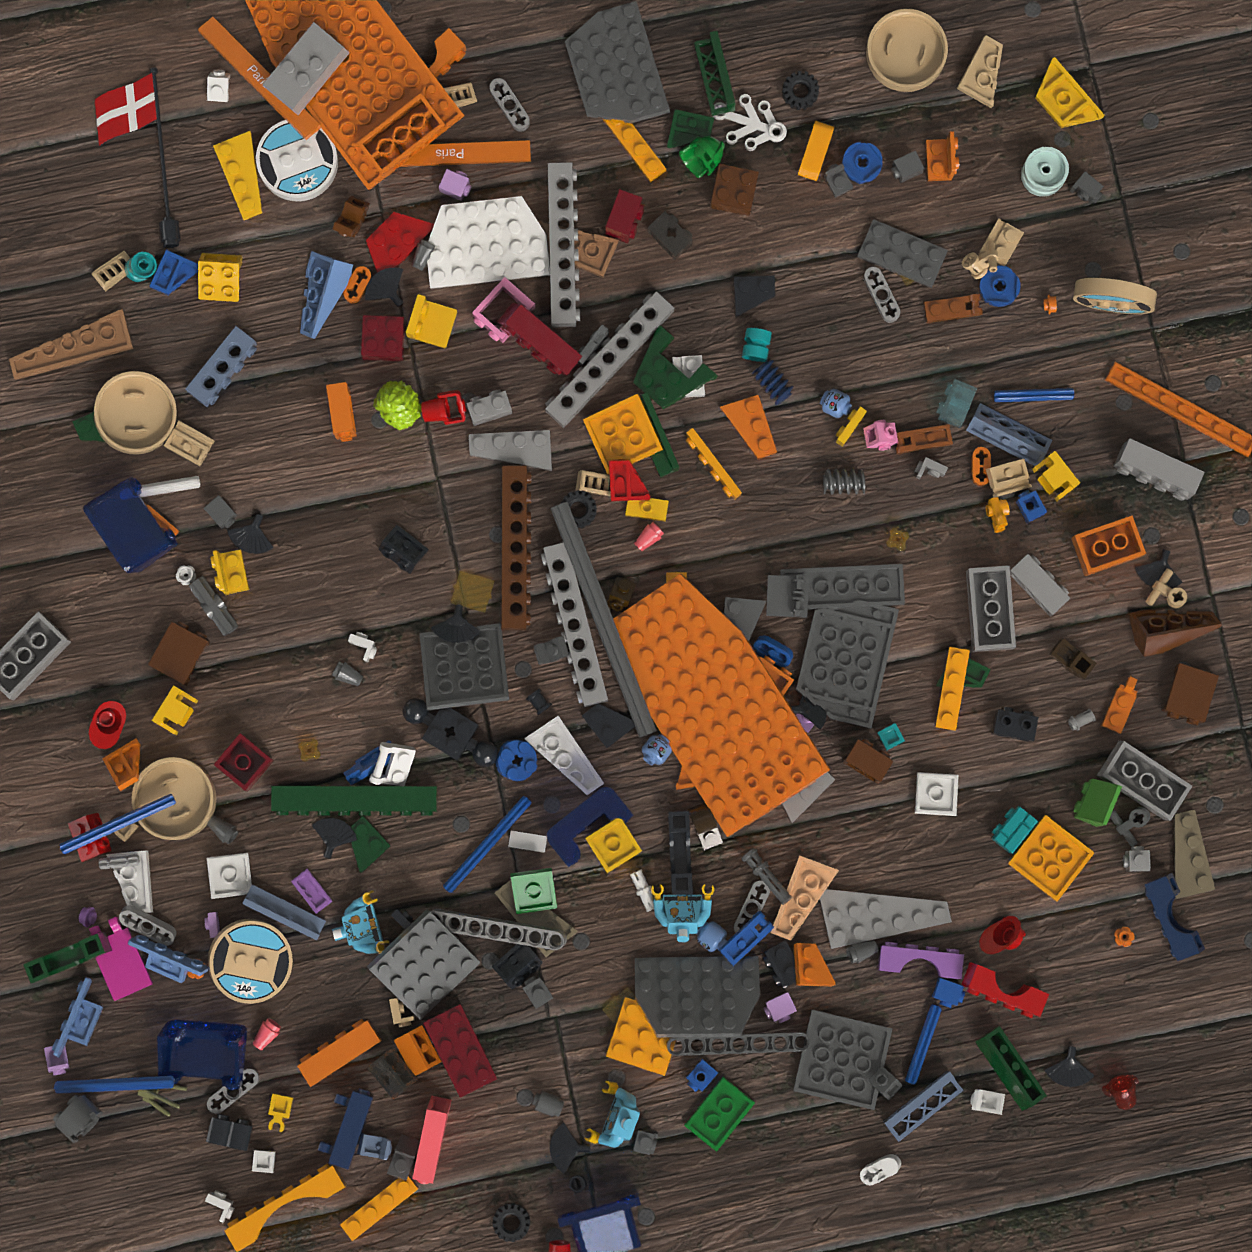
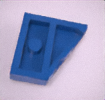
M166 250L150 284V288L165 295H170L198 272V264Z

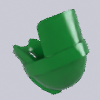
M697 137L692 143L679 151V156L695 177L700 178L707 172L709 176L721 164L720 161L725 144L715 137Z

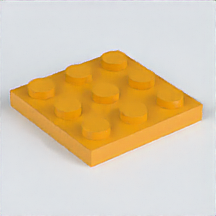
M635 394L583 419L607 475H610L609 460L630 459L632 464L664 450L639 394Z
M1044 815L1007 864L1058 902L1093 856L1094 852L1048 816Z
M625 997L606 1057L665 1076L672 1055L667 1050V1041L671 1037L657 1038L637 1001ZM676 1040L672 1041L670 1044V1048L672 1051L674 1049Z

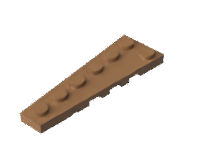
M538 221L547 235L550 256L549 224ZM558 225L560 229H566L563 226ZM578 230V241H574V249H578L579 261H575V266L604 278L619 240ZM561 241L558 246L561 249H567L570 244L567 241Z
M118 310L100 318L94 323L84 325L76 331L66 333L58 339L48 341L39 347L10 358L9 361L14 379H21L133 349L124 310Z

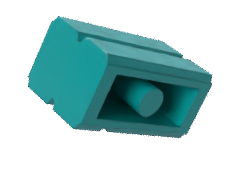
M1019 806L1015 809L1011 807L1004 816L1007 818L1002 825L999 823L992 831L994 836L991 839L1010 854L1015 852L1038 822Z

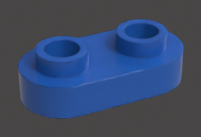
M759 636L754 643L755 652L763 658L765 655L775 661L777 666L786 667L793 659V652L790 648L768 636Z

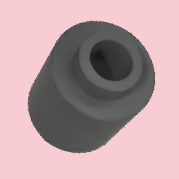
M541 1091L540 1094H535L532 1105H535L534 1110L551 1117L554 1115L559 1117L564 1101L560 1100L558 1096Z

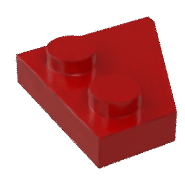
M630 459L609 460L611 501L651 499L650 493Z

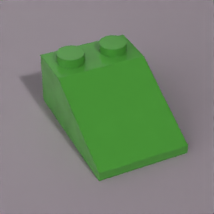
M1090 779L1089 782L1085 781L1081 790L1083 797L1081 801L1078 800L1073 809V812L1076 813L1074 818L1096 827L1107 825L1122 786L1096 779Z

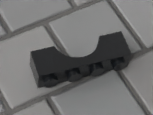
M689 811L668 812L672 895L693 894Z

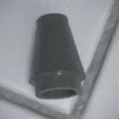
M422 239L421 243L417 245L411 266L423 271L435 245Z
M339 661L332 673V676L336 677L335 680L357 687L363 679V675L345 661L344 663Z
M213 816L207 823L222 843L230 844L238 835L236 826L216 816Z
M873 940L871 942L851 944L850 947L846 948L849 961L852 964H859L877 953L878 946Z

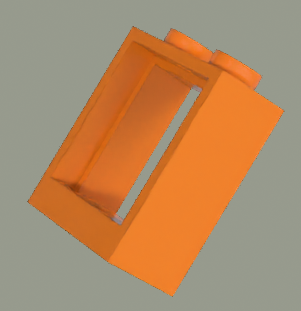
M347 382L326 385L333 434L341 442L353 440L352 437H357L350 388Z

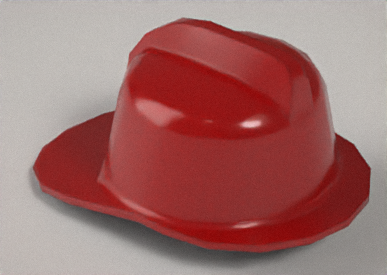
M116 701L104 702L93 713L88 734L90 741L97 748L108 749L118 741L126 720V710L120 703Z
M1007 916L984 930L981 934L979 945L986 954H995L1004 949L1013 950L1021 944L1026 933L1021 928V923L1017 917Z

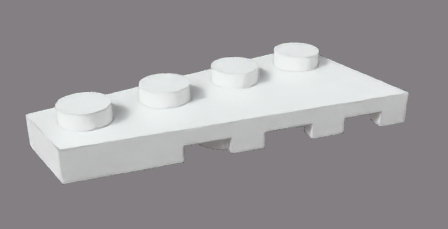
M559 716L524 738L586 795H589L604 784Z

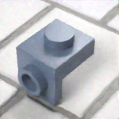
M361 1133L357 1154L387 1161L392 1151L391 1140L381 1136Z

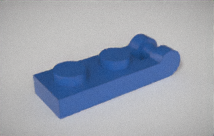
M761 911L754 914L752 919L719 949L731 965L734 966L774 928L770 921H766L765 915ZM757 924L761 926V929L759 931H757L755 928Z

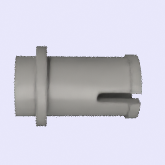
M1087 709V711L1076 716H1070L1068 724L1073 731H1079L1080 727L1095 721V716L1091 709Z

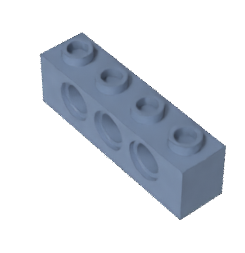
M235 326L185 390L204 406L213 405L219 397L217 394L222 388L226 389L232 380L230 378L232 375L241 371L244 366V360L247 357L250 358L256 352V341ZM240 348L241 352L238 356H231L232 349ZM223 363L228 365V369L225 372H218L219 365ZM208 380H215L214 387H205Z

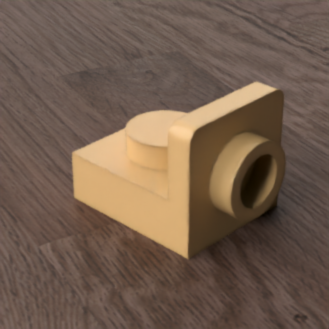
M398 998L389 999L393 1023H399V1027L411 1025V1021L415 1020V1016L402 1018V1014L405 1013L404 1004L401 1001L399 1002Z

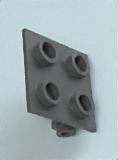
M768 575L766 616L807 618L809 577H803V575Z

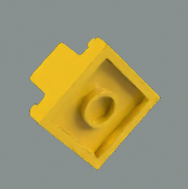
M1056 451L1032 469L1035 473L1044 465L1048 467L1037 479L1047 494L1050 495L1061 486L1065 489L1054 498L1056 501H1059L1080 484L1079 480Z
M173 686L152 721L177 735L178 731L168 726V721L171 720L184 727L194 710L182 703L183 697L196 704L198 700Z
M620 816L585 838L607 873L642 852Z

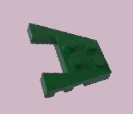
M659 325L633 383L644 393H648L649 397L664 410L686 397L685 395L693 390L703 387V384L710 380L713 381L718 375L703 363L690 378L685 376L661 355L674 340V337Z

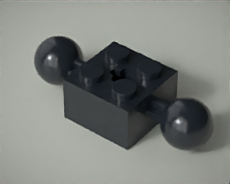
M419 698L409 699L404 704L402 713L407 722L411 724L424 723L429 726L422 737V740L456 761L460 759L465 749L472 752L473 759L479 766L489 767L496 762L499 752L494 743L490 741L477 742L472 739L479 728L478 724L451 708H442L435 716L427 710L426 703ZM453 727L456 733L455 736L446 737V729Z

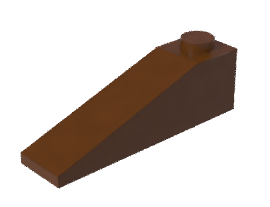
M1143 610L1132 612L1129 615L1135 645L1143 656L1164 653L1218 629L1222 625L1213 612L1188 611L1186 614H1176L1174 610H1168L1167 613H1156V610Z

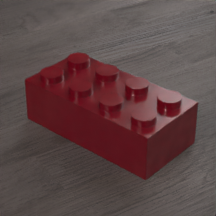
M512 303L497 321L501 325L500 330L508 336H514L516 338L515 342L523 349L531 350L530 355L539 362H545L547 364L546 368L554 375H568L582 358L576 350L522 304Z
M462 1004L423 1023L460 1098L498 1079Z

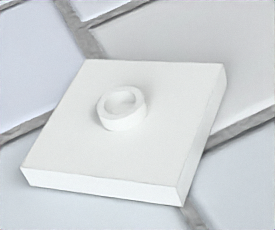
M917 772L915 814L956 816L959 775Z
M248 853L207 857L211 899L247 895L252 885Z

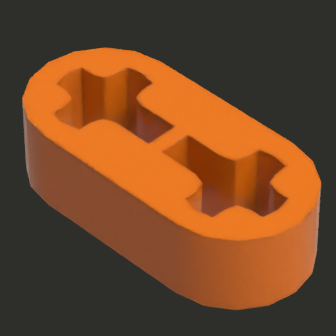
M360 266L351 275L348 285L343 291L347 302L351 304L357 303L364 295L366 287L372 278L371 272L367 267ZM366 272L367 279H362L360 284H358L359 276L357 274ZM355 286H357L356 294L358 296L349 298L348 291H353Z
M985 447L975 449L971 457L972 481L977 486H985L989 482L988 476L984 478L983 482L976 478V475L980 473V468H983V475L986 476V469L991 468V454ZM980 451L987 457L983 459V465H980V459L976 458Z

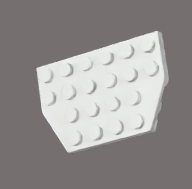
M522 196L441 205L428 240L429 243L435 245L427 261L431 289L502 281L504 277L508 280L550 275L547 235Z

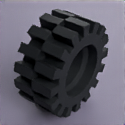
M798 71L796 74L795 72L791 73V76L786 78L783 85V99H785L787 105L790 104L792 109L796 107L797 110H800V108L806 110L807 107H812L819 94L817 79L815 80L812 74L808 75L806 71L805 73H801V71ZM795 85H806L809 91L808 94L803 98L795 96L793 93Z
M579 490L570 492L567 496L565 495L561 504L568 502L571 508L575 502H581L586 506V513L582 517L573 516L577 528L582 529L587 525L589 526L594 521L597 512L595 500L585 491L579 492Z
M515 1203L504 1204L494 1214L492 1223L494 1232L500 1239L506 1242L521 1240L527 1234L530 1227V1216L527 1210ZM510 1214L516 1215L520 1221L519 1227L513 1231L507 1230L503 1224L504 1218Z

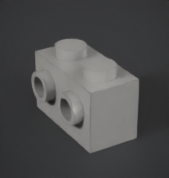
M499 389L490 392V396L484 398L477 396L470 399L467 407L474 426L512 414L506 391L501 392Z

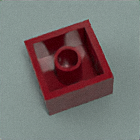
M619 189L606 225L607 237L629 244L630 238H635L638 229V223L636 222L637 220L641 221L645 210V205L642 204V197Z
M363 315L361 357L363 360L403 361L404 317Z
M240 733L214 763V766L244 791L248 792L274 760Z

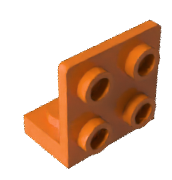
M954 131L949 132L947 139L926 140L927 181L952 180L954 174H957L959 157H955L956 149H958V137H954Z

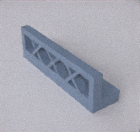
M981 403L966 429L971 434L1020 459H1025L1026 462L1034 466L1043 461L1052 442L1051 439ZM980 412H982V413L988 415L989 418H987V417L981 415ZM999 422L1006 424L1007 427L1002 426ZM1036 441L1045 444V447L1037 444Z
M253 884L242 903L315 940L318 939L326 920Z
M947 1070L884 1120L883 1123L899 1142L960 1094L963 1089L956 1082L950 1071ZM951 1081L957 1090L951 1095L942 1094L943 1087ZM933 1095L939 1096L936 1107H926V1102ZM916 1108L923 1109L922 1118L918 1121L910 1120L911 1112ZM900 1121L907 1122L906 1130L898 1135L893 1127ZM909 1122H913L914 1124L909 1127Z

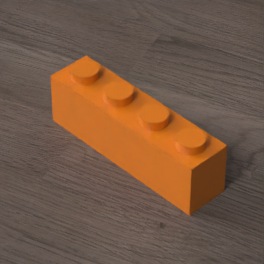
M363 1019L352 1025L354 1029L346 1033L344 1030L336 1035V1041L329 1045L326 1042L317 1048L319 1052L311 1056L309 1053L300 1059L301 1064L297 1067L310 1087L382 1041L369 1020L365 1022Z

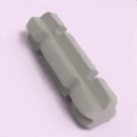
M137 854L100 858L99 868L110 869L137 866L140 860Z

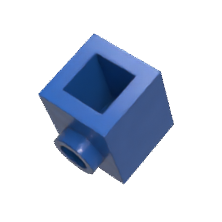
M938 978L932 998L940 1000V1005L949 1008L952 1005L957 1006L958 1002L962 1003L964 999V986Z

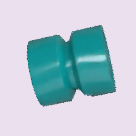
M139 252L125 263V274L134 282L144 281L155 273L157 268L156 259L148 252Z
M747 328L744 339L747 344L743 346L742 358L750 361L766 362L769 353L767 345H770L772 333L764 329Z

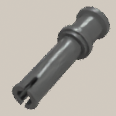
M753 848L742 857L741 860L747 862L754 875H759L782 905L792 899V896L768 868L769 863L759 856L756 848ZM769 879H771V880L773 881V883L778 887V889H779L781 892H779V891L774 887V885L769 881Z

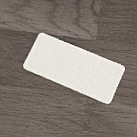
M511 831L508 846L545 852L547 836Z

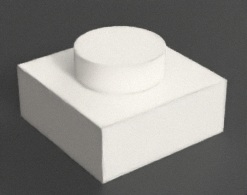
M254 1150L252 1171L274 1173L276 1151Z

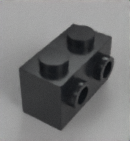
M1002 707L1001 710H996L991 735L1034 742L1039 717L1034 716V713L1022 710L1021 713L1013 712L1014 709L1009 707Z

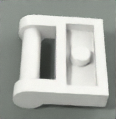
M381 742L379 747L380 754L369 781L373 784L382 783L405 786L416 752L415 748ZM388 753H392L386 769L385 775H383L382 771Z

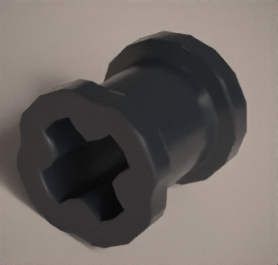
M540 688L526 698V701H530L537 710V715L542 714L553 705L545 699Z

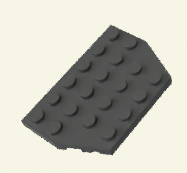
M636 1L597 12L565 41L587 117H601L606 120L615 119L625 123H635L670 112Z
M862 600L849 603H853V605H866L868 607L840 608V605H835L831 608L817 609L814 611L796 691L805 698L807 697L815 706L816 704L821 706L826 711V716L830 719L871 729L899 609Z
M744 956L734 966L725 957L635 958V1000L643 1010L645 1018L650 1023L657 1038L741 1036L751 1016V1012L760 998L758 956Z

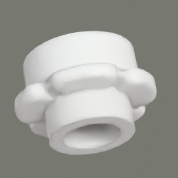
M189 565L180 566L176 573L177 581L181 582L182 585H189L190 582H194L196 579L194 568Z

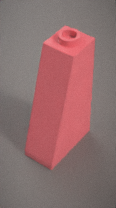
M431 1096L412 1178L421 1184H433L452 1100L436 1096Z

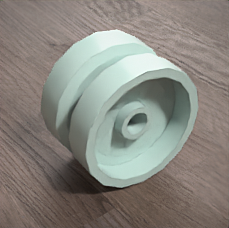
M1041 147L1034 150L1027 157L1021 170V180L1024 187L1030 193L1036 196H1050L1055 194L1064 184L1069 173V164L1066 157L1059 150L1053 147Z

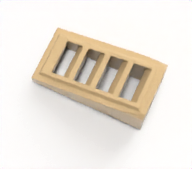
M471 82L444 88L458 108L477 102ZM463 90H466L467 92V99H465ZM456 92H458L460 100H457Z
M125 251L91 273L105 292L126 276L125 266L120 261L124 259L127 262L130 259ZM116 263L123 270L120 273L114 267ZM111 268L115 276L112 277L107 270ZM105 274L109 280L105 282L101 275Z
M583 470L579 471L576 490H579V492L585 491L590 494L611 496V492L608 491L610 475ZM588 477L587 487H584L585 478ZM593 478H596L595 489L592 488ZM602 479H605L603 490H600Z

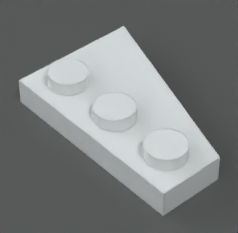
M148 851L106 854L107 858L133 854L139 856V865L113 868V872L119 881L127 906H134L146 913L153 912Z

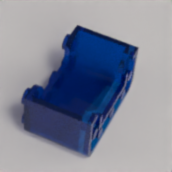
M609 787L599 789L548 831L547 840L568 868L573 866L581 856V851L573 838L605 814L610 821L616 818L622 819L624 823L633 818L634 815L613 789Z

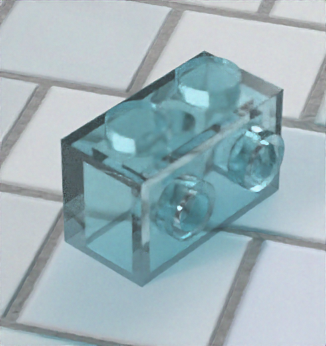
M954 379L952 384L948 383L944 392L947 395L945 402H940L936 412L939 413L938 420L961 428L977 388Z

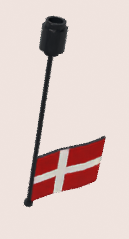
M151 68L149 69L150 74L142 79L108 91L95 99L99 147L114 138L138 131L157 121L166 217L159 222L160 242L163 243L164 248H175L179 246L181 241L179 221L175 220L174 217H170L156 79L158 69Z

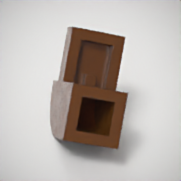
M351 196L345 202L342 214L335 221L332 229L338 231V234L355 238L364 222L370 203Z

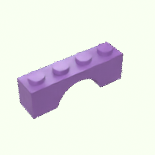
M885 942V946H880L878 970L900 973L907 962L922 958L934 965L939 977L962 979L964 954H959V950L947 949L945 953L938 952L939 948L928 946H926V950H918V945L906 944L905 948L897 947L898 943Z

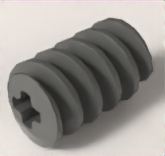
M826 469L823 475V494H826L827 489L830 490L831 495L834 494L835 489L838 490L839 495L842 494L843 489H846L847 495L850 494L851 489H854L855 494H858L859 489H862L863 494H865V475L863 470L859 469L856 474L855 470L851 469L848 474L847 470L843 469L840 475L838 469H834L832 475L830 469Z

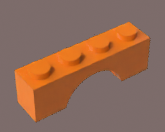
M450 28L434 41L437 56L429 69L436 78L440 74H446L451 68L450 65L455 60L457 62L460 61L466 54V45Z

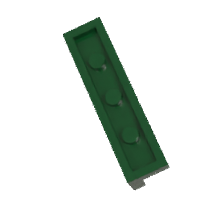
M718 31L710 32V39L696 41L694 46L711 115L715 116L735 111V99ZM711 45L712 51L707 56L700 52L699 47ZM708 62L716 66L713 74L705 70ZM712 80L721 85L717 92L709 88ZM718 97L725 101L726 107L715 109L713 103Z
M644 393L641 400L664 449L651 455L661 478L678 471L679 465L648 393Z

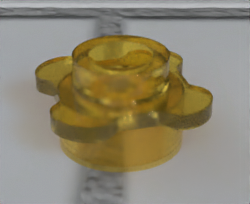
M896 528L890 530V538L886 544L889 548L895 547L899 551H903L906 549L905 543L909 539L908 532L898 531Z
M312 739L310 742L299 743L298 748L301 750L302 761L307 762L312 758H320L321 753L317 748V740Z

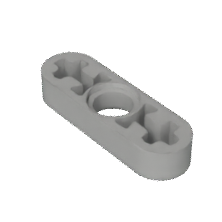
M501 78L494 79L490 83L491 95L516 131L522 132L527 130L530 120L524 108L505 80ZM495 85H503L502 90L505 94L503 98L499 91H494L496 89ZM507 100H513L516 106L512 110H507L504 107V103ZM520 110L518 112L520 119L525 118L523 126L521 124L516 125L517 118L513 114Z
M870 267L865 271L864 282L883 320L888 323L895 322L899 318L900 308L881 270L877 267ZM870 272L878 275L876 281L879 286L875 289L872 288L875 287L873 279H868ZM878 290H885L888 297L885 300H879L876 292ZM889 300L892 302L888 305L890 310L896 311L893 318L890 315H886L888 311L886 305L881 307V305L888 303Z
M757 881L752 885L734 923L735 933L740 930L737 927L738 924H742L745 918H741L743 913L749 918L753 917V915L748 914L746 911L748 903L753 902L758 906V911L762 910L770 893V889L763 881ZM763 884L766 893L760 895L759 899L763 900L760 904L757 900L750 899L751 895L755 897L757 894L755 887Z
M125 906L119 915V920L124 926L157 943L168 946L174 942L176 930L173 926L134 906ZM128 914H131L132 917H131V918H127V915H128ZM149 922L153 925V928L146 929L142 923ZM165 933H168V934H169V936H167V937H164L163 935H164Z
M252 1068L241 1072L208 1099V1110L215 1114L224 1111L258 1084L260 1079L259 1073ZM246 1073H253L255 1075L253 1078L254 1083L247 1082L243 1085L247 1089L243 1090L242 1085L236 1080L240 1079V1082L247 1078ZM230 1085H236L239 1088V1094L236 1097H231L228 1094L227 1090ZM223 1091L224 1096L228 1100H230V1102L227 1103V1101L224 1100L220 1104L221 1109L217 1107L213 1108L212 1105L214 1104V1102L212 1100L221 1099L223 1096L220 1093Z

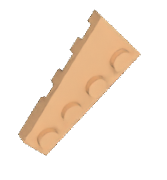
M799 856L787 888V892L792 896V899L784 905L781 904L771 933L791 941L839 870Z

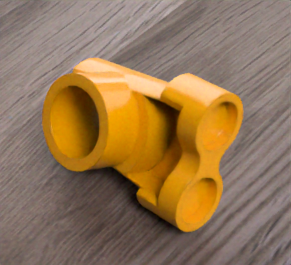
M991 498L985 507L986 514L992 518L994 532L999 533L1004 531L1005 526L1008 525L1006 516L1010 512L1009 505L1006 499Z

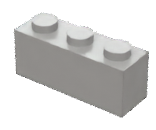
M1027 554L1010 570V576L1051 617L1070 599L1068 596L1069 592L1063 585L1058 586L1054 581L1055 577L1048 570L1044 571L1039 566L1041 563L1035 556Z

